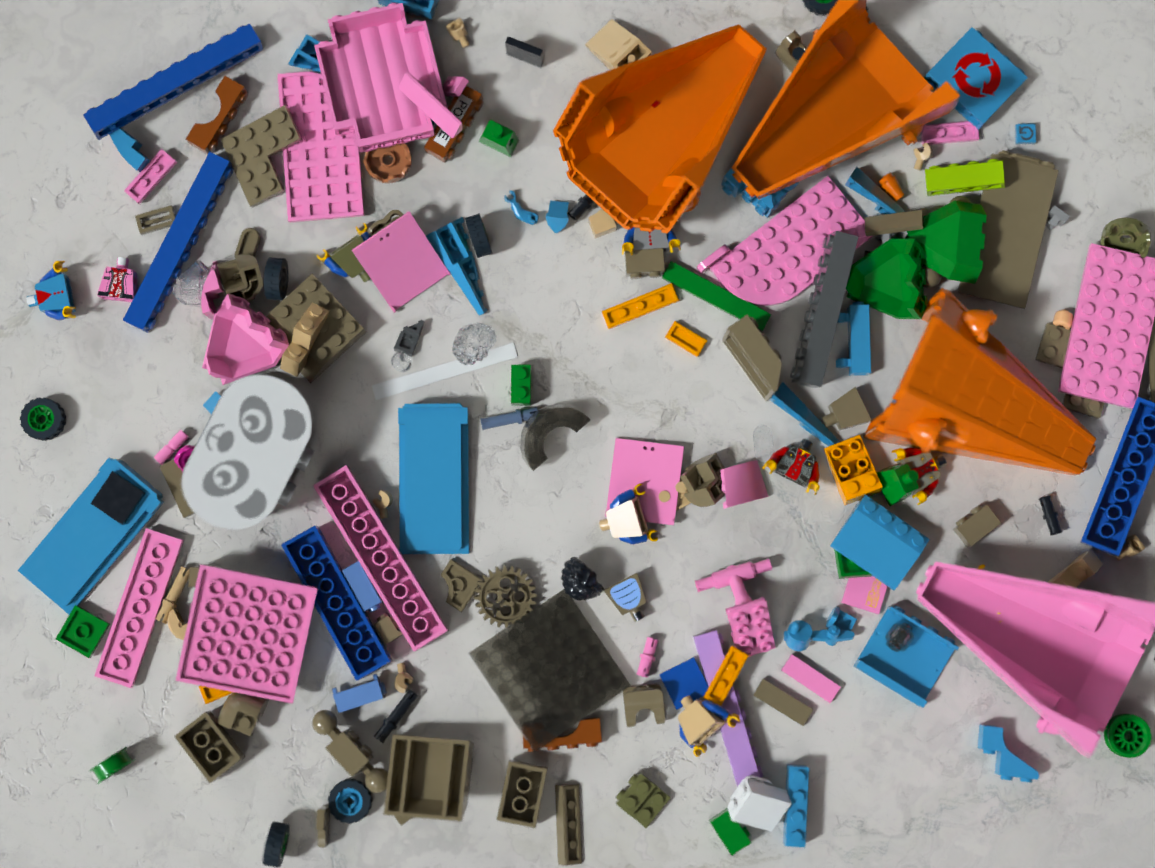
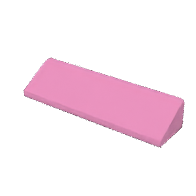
M406 72L399 85V89L451 138L456 137L462 131V122L409 72Z

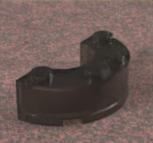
M554 404L536 411L526 421L521 432L520 450L527 466L534 471L548 459L544 453L543 444L545 437L551 430L564 426L577 433L591 419L568 405Z

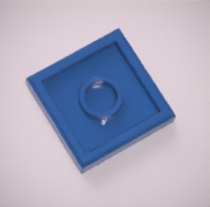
M694 657L659 674L676 710L683 707L681 700L684 697L691 696L693 701L703 697L708 689V685Z

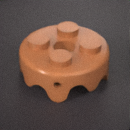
M403 143L365 152L363 162L372 178L381 183L389 184L400 181L407 175L412 159L408 146ZM386 156L393 157V162L389 165L383 163V159Z

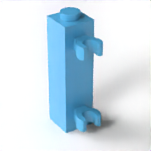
M853 302L847 308V313L839 314L837 323L848 322L849 359L838 358L836 360V368L849 367V376H867L871 373L869 305H864V302Z

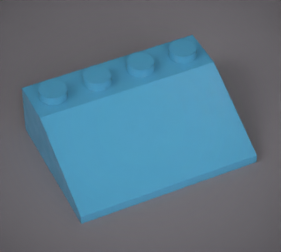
M865 495L858 501L830 547L853 561L863 570L872 574V576L892 590H895L921 555L930 539Z

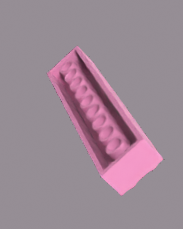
M345 465L313 485L412 650L417 651L448 632V628L351 469Z

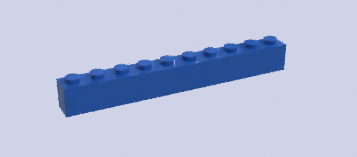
M250 23L246 26H240L235 32L222 36L220 40L213 44H207L202 50L189 54L187 58L180 62H174L169 68L156 72L153 77L138 82L131 89L123 90L120 95L105 100L100 106L90 108L83 116L96 138L100 140L262 51L261 40Z
M211 152L208 153L123 318V321L146 333H148L149 329H153L157 314L164 308L166 296L171 294L175 279H178L181 275L183 263L187 262L190 257L189 251L191 247L198 242V234L201 228L203 229L206 226L209 212L214 210L218 195H221L224 191L226 179H229L233 173L230 161Z

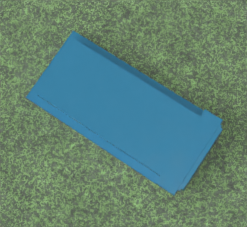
M461 403L405 404L403 408H398L400 551L402 554H469L468 407H463Z
M113 458L106 460L92 482L18 569V572L69 615L74 606L79 605L164 503L161 500L163 494L123 460H114ZM112 471L145 492V495L124 525H121L91 504Z

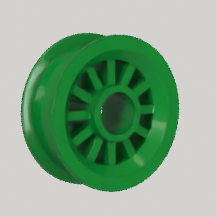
M1118 714L1112 717L1105 727L1104 740L1107 747L1114 754L1126 758H1135L1144 754L1149 748L1151 730L1148 724L1139 716ZM1129 730L1131 738L1126 741L1124 734Z
M127 746L89 770V772L93 771L99 782L97 784L108 779L136 760L131 759L126 751Z

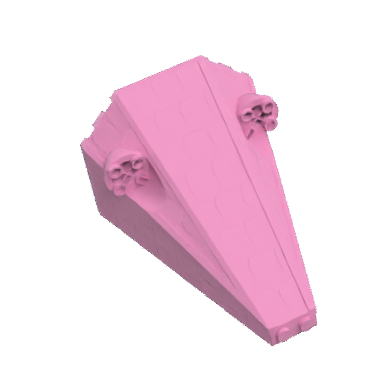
M935 562L933 566L930 565L925 573V576H927L924 583L921 582L917 588L918 601L1041 716L1036 724L1039 733L1043 734L1045 732L1061 735L1081 755L1090 759L1101 735L1097 734L1098 730L1103 732L1144 653L1145 647L1141 646L1142 643L1148 645L1155 631V604L1117 597L1110 593L1106 595L1104 593L1075 589L952 564Z

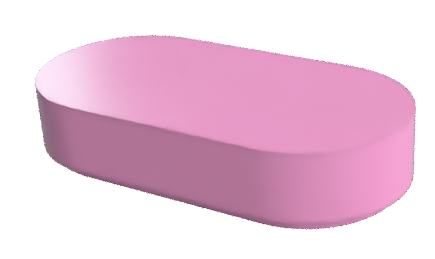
M727 244L721 246L697 266V269L700 273H703L731 249Z

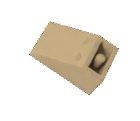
M613 19L585 44L609 70L652 55V52L636 36Z

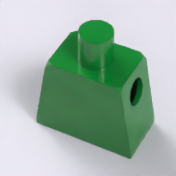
M489 120L479 142L511 157L519 139L513 130L493 120Z
M907 463L889 466L876 472L883 487L882 492L889 506L905 500L919 488L916 482L919 478L918 473L915 470H911Z

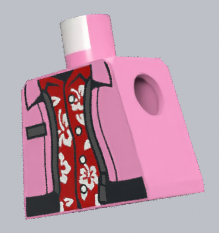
M118 257L116 267L105 268L97 293L98 297L114 301H133L138 291L137 272L128 269L129 259Z

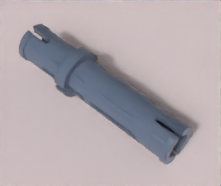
M537 407L525 410L516 409V412L480 418L482 430L514 423L522 424L523 421L539 419Z

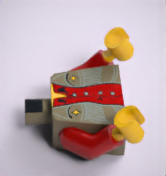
M909 447L893 450L892 453L895 452L897 454V459H894V461H897L898 465L907 463L911 470H915L918 473L919 478L916 482L919 488L912 493L914 494L912 498L918 497L919 503L917 505L924 503L939 484L938 478L941 477L939 468L947 465L945 457L941 454L933 458L930 452L924 453L918 448Z

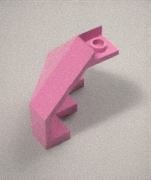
M229 293L214 314L202 368L208 370L209 375L221 378L222 385L275 367L289 346L284 331L280 328L276 330L269 324L271 320L260 311L257 313L253 311L246 299Z

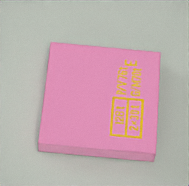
M874 576L848 578L841 603L879 614L887 586Z

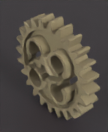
M503 564L502 570H499L497 566H495V572L488 569L489 576L482 574L484 581H477L481 587L474 589L479 593V595L474 596L475 600H479L475 606L482 607L478 611L479 615L485 613L483 619L487 620L490 618L489 623L491 625L497 621V627L504 623L505 627L508 628L510 622L515 627L516 620L523 623L521 617L529 618L526 612H533L534 610L530 605L536 604L532 598L536 597L537 594L531 592L536 587L535 585H529L533 580L531 578L526 579L528 575L526 572L520 575L521 568L514 571L513 565L510 566L509 570H507L505 564ZM516 576L518 583L525 584L517 586V589L524 593L523 598L520 600L514 599L515 590L509 585L507 587L500 586L502 579L508 578L510 583L514 584ZM492 592L496 593V603H499L501 607L505 605L510 606V612L502 614L500 609L497 608V613L494 617L493 610L486 609L489 606L493 607L492 601L487 600V595ZM503 593L508 594L509 599H503L501 595Z

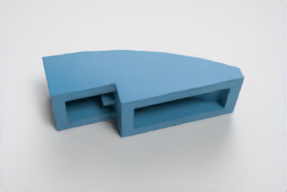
M122 128L109 134L122 157L137 171L141 172L151 161L139 152L143 144Z

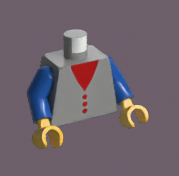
M633 227L631 230L628 229L624 236L622 255H624L625 251H630L632 256L633 250L663 248V252H667L670 249L672 253L674 247L679 248V251H681V245L673 230L669 233H662L661 230L657 229L650 232L640 231V228Z

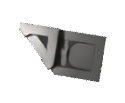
M423 320L418 321L417 324L403 327V331L400 332L394 346V351L412 357L424 326Z

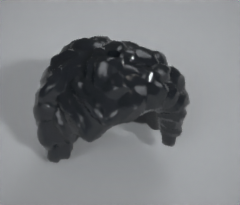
M571 557L570 560L564 563L565 568L561 571V580H563L562 585L565 593L570 598L581 601L600 596L604 587L596 580L597 574L577 557Z

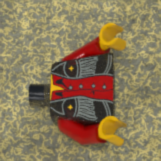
M802 439L799 447L794 445L782 447L774 452L762 467L763 470L765 467H769L771 469L769 474L774 472L804 488L807 487L806 493L813 489L815 491L814 495H816L820 488L818 484L820 477L819 465L815 461L816 456L809 453L813 445L809 440Z

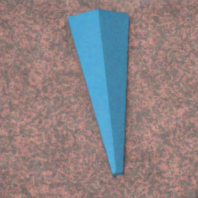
M306 34L288 65L321 72L314 46L318 45L320 41Z

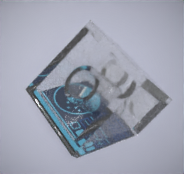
M195 261L176 279V284L173 285V295L184 305H201L202 290L209 268L202 261Z

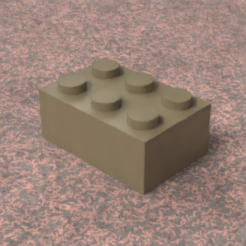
M206 711L174 737L207 781L212 783L245 758V755L223 726L216 722L217 718L213 713Z
M509 760L497 816L498 821L536 828L548 767Z

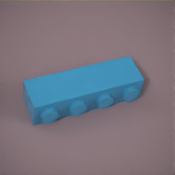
M787 764L785 790L792 803L784 814L783 844L786 847L805 848L809 767L804 765Z

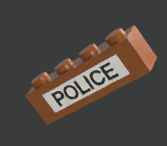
M466 86L461 96H454L448 109L462 122V131L456 137L451 138L437 125L434 130V136L430 137L424 146L428 154L444 163L447 159L452 158L455 153L454 147L457 142L461 143L464 138V130L472 125L474 121L473 115L476 111L479 112L484 104L481 93Z

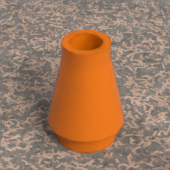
M891 172L878 181L881 184L880 187L894 198L895 201L905 195L896 176L892 175Z

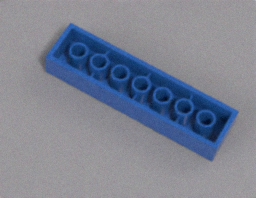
M1137 397L1081 540L1082 544L1117 557L1120 555L1155 465L1154 402Z
M314 525L281 544L302 584L318 587L314 606L355 680H361L392 662L391 656L367 613L360 605L319 527Z

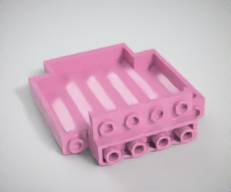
M391 3L386 7H373L368 11H354L350 15H336L328 19L333 41H322L314 46L336 136L355 131L360 152H369L378 148H386L434 136L431 118L399 89L404 74L409 72L447 108L426 21L417 20L407 25L403 3Z

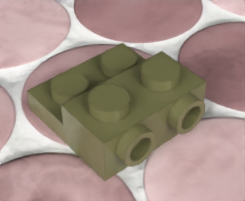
M640 772L638 775L634 774L630 778L628 788L626 790L622 789L615 798L617 799L616 804L622 810L647 828L671 797Z

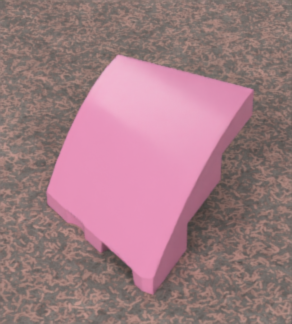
M213 261L201 295L202 312L211 320L216 313L213 299L220 298L219 293L224 292L217 267L218 261Z
M757 460L721 469L722 491L726 494V502L723 503L724 509L768 497Z

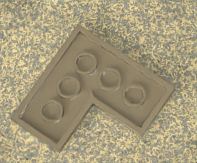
M286 105L220 139L250 207H255L285 191L270 157L302 141L301 135Z
M1047 323L1035 360L1063 368L1071 330ZM1066 393L1062 403L1068 410L1097 419L1101 417L1104 402Z

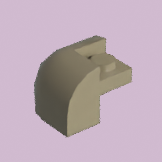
M246 254L236 255L234 260L217 264L226 295L229 293L244 298L248 302L255 299V296L263 287V280L254 256Z
M717 453L693 462L685 468V472L680 476L688 490L684 496L696 506L708 507L715 505L725 495L722 491L721 469L725 467Z
M234 692L224 702L216 722L226 728L252 736L259 717L263 716L269 699Z

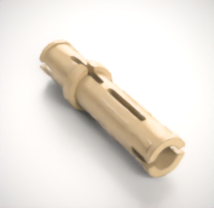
M181 566L166 599L162 601L163 605L155 618L156 620L160 621L163 614H165L162 623L167 624L169 612L174 608L176 609V603L189 579V569L185 576H183L186 568Z

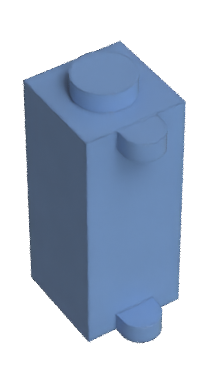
M358 561L343 569L342 572L365 612L369 610L372 613L379 609V604L382 603V600L360 562Z
M374 674V681L339 693L336 687L332 688L338 713L385 698L387 690L384 682H380L378 675Z

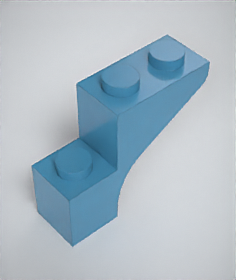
M979 724L977 748L983 749V753L995 754V751H997L995 774L1001 775L1000 779L1012 780L1013 777H1018L1020 781L1032 783V779L1039 780V773L1006 748L1002 727Z

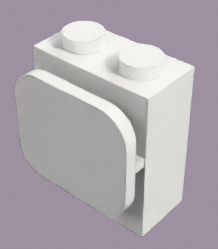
M747 776L741 781L731 796V801L727 808L732 821L772 832L792 803L785 789L774 787L769 780L756 776Z

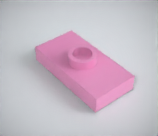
M448 76L442 86L444 95L461 96L469 80L465 77Z

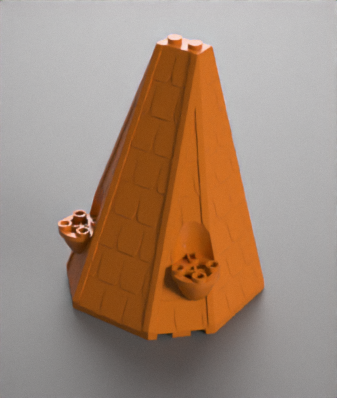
M838 0L821 28L813 32L812 42L732 166L734 171L732 176L738 183L743 181L747 186L745 188L746 192L752 198L756 196L760 200L884 144L897 136L902 135L901 139L907 145L911 143L914 145L923 126L954 110L960 95L947 81L934 93L932 92L933 86L925 80L884 35L875 22L869 24L870 18L866 11V0Z
M738 24L583 79L553 130L555 137H559L561 143L559 151L562 160L567 162L569 168L566 172L568 179L624 229L631 230L633 227L640 228V231L652 232L654 229L661 230L662 233H669L684 212L692 211L698 205L699 197L701 196L700 189L705 182L767 48ZM657 100L660 104L653 108L651 104Z
M941 288L928 300L921 319L928 322L892 397L896 402L891 401L884 412L870 421L863 436L868 440L919 448L924 453L937 451L1074 476L1080 475L1085 471L1088 465L1086 460L1089 455L1093 454L1096 447L1094 445L1096 438L997 338L987 331L997 318L994 311L990 309L987 311L968 310L949 290Z

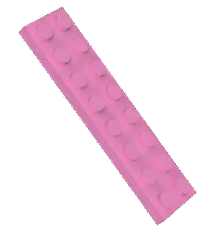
M148 528L145 529L95 677L133 688L156 623L155 618L160 611L184 540Z

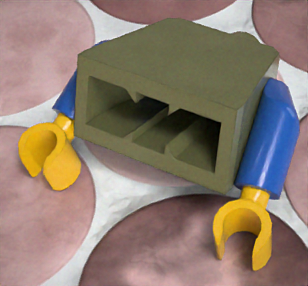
M363 223L365 229L362 231L358 230L356 226L358 235L330 254L323 249L325 257L321 258L317 255V258L324 262L333 273L342 277L350 276L351 278L359 275L365 283L371 278L352 252V249L371 237L367 232V225Z

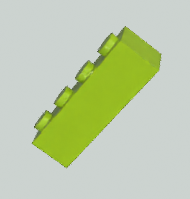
M990 159L986 163L972 161L968 162V165L954 163L948 165V167L931 166L929 169H925L928 196L1005 188L1003 161H999V159Z

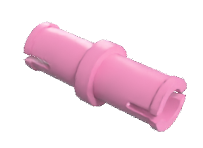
M650 637L646 638L647 640L643 654H640L641 661L636 675L648 678L652 661H655L654 654L659 640H654Z

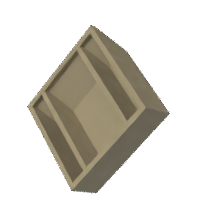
M313 274L305 279L267 316L271 320L269 324L276 330L280 328L286 333L290 345L295 325L312 302L329 310V315L309 352L307 363L300 372L310 383L318 378L366 333V330Z
M746 315L728 327L722 341L767 402L778 390L782 365L780 359L782 357L776 349L773 350L770 347L768 337L764 333L761 334L757 329L759 326L753 317L749 318Z
M393 735L383 815L462 822L468 804L474 743L466 740Z

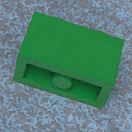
M511 365L512 406H531V365Z
M728 808L709 820L731 856L751 844L749 840L751 834L745 826L741 828L738 822L732 821Z

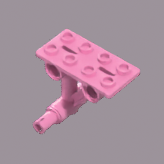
M769 558L753 564L752 562H746L739 565H731L726 569L713 572L710 577L695 580L698 593L714 587L715 589L731 587L736 600L735 606L726 608V614L732 629L731 636L735 648L748 654V657L775 649L766 599L762 597L752 600L748 596L743 581L755 578L757 574L771 571L772 566Z

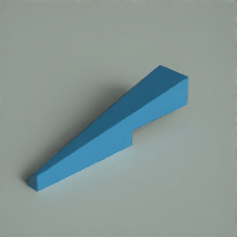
M856 166L845 186L877 204L875 210L883 215L905 212Z
M461 217L426 235V237L478 315H482L488 310L483 305L481 297L484 294L482 290H479L477 282L479 276L473 253L468 248L466 240L469 238L468 234L464 233L462 225L464 219Z
M782 382L770 401L800 422L799 426L828 447L839 443L840 441Z

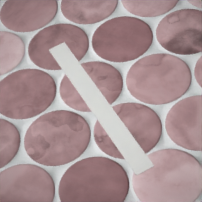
M514 343L375 384L372 385L375 399L378 400L518 356Z

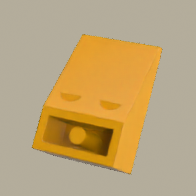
M860 435L824 448L834 481L845 506L861 500L865 495L869 497L881 492L882 484Z

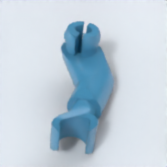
M510 190L509 193L513 196V199L510 200L505 195L504 200L511 204V209L516 218L531 225L536 224L538 215L522 209L519 202L517 203L515 192Z

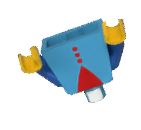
M55 261L53 268L35 285L36 294L27 296L29 307L39 306V310L45 313L47 317L59 321L67 318H76V315H72V312H76L69 277L61 274L68 271V268H62V264L65 261Z

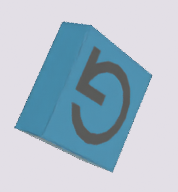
M1035 124L1015 125L1016 144L1036 143Z

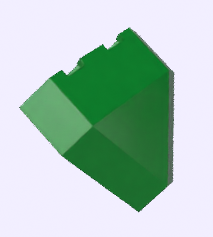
M955 200L923 216V229L907 231L908 234L905 239L915 238L923 248L924 258H921V264L949 280L975 284L983 268V260H980V251L984 249L985 243L982 223H986L987 215L982 205Z
M915 238L889 239L851 265L846 286L848 291L846 297L856 302H864V305H869L870 308L896 319H922L928 304L927 296H924L923 285H926L925 269H922L921 258H924L923 248Z

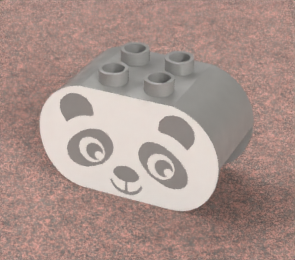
M253 375L235 381L222 393L182 474V490L188 505L195 514L207 523L229 530L244 529L264 520L273 511L276 503L287 506L297 485L288 480L295 467L302 471L306 469L314 453L313 449L306 446L311 435V414L306 401L293 386L275 377Z

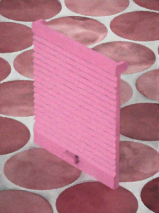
M409 211L352 249V252L394 313L399 307L443 277L451 275Z
M616 438L606 511L610 509V504L619 494L629 489L633 490L637 484H643L637 487V492L642 493L646 491L645 494L635 495V497L639 498L645 522L674 525L678 492L675 487L680 482L684 446ZM662 491L669 492V501L661 502L659 500V493Z

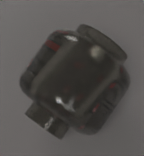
M894 623L885 635L886 645L895 652L906 651L915 638L912 627L906 623Z

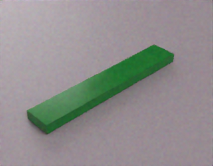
M672 261L662 276V279L739 320L746 315L749 318L753 317L759 326L757 329L763 331L772 315Z

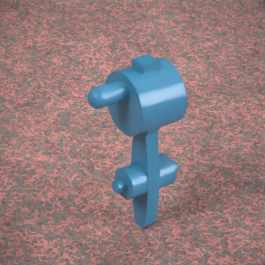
M801 620L792 622L788 627V631H784L783 634L787 646L794 651L807 649L811 641H824L828 645L834 646L839 641L852 640L855 635L854 632L840 630L835 625L830 626L827 630L812 631L811 626Z

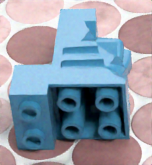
M731 168L724 175L721 185L723 186V191L729 196L736 197L741 193L743 200L747 203L751 202L756 207L755 210L761 216L765 215L768 218L780 205L781 200L786 197L787 193L794 189L799 182L759 200L756 196L752 198L746 192L745 188L747 186L743 181L738 183L732 176L734 171Z

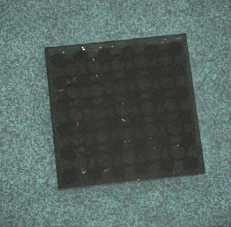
M564 589L468 653L534 752L630 686V683L578 606L565 593Z

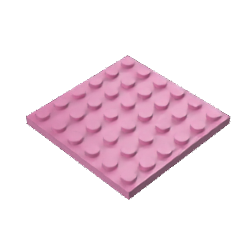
M200 564L175 681L293 704L318 587Z

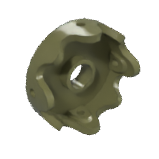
M1118 218L1109 222L1103 228L1101 246L1140 254L1142 258H1145L1148 254L1151 244V232L1144 222L1135 218ZM1123 235H1129L1130 237L1124 238Z

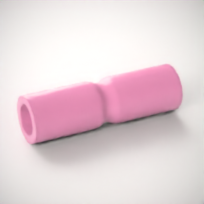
M180 429L154 458L163 465L189 436Z

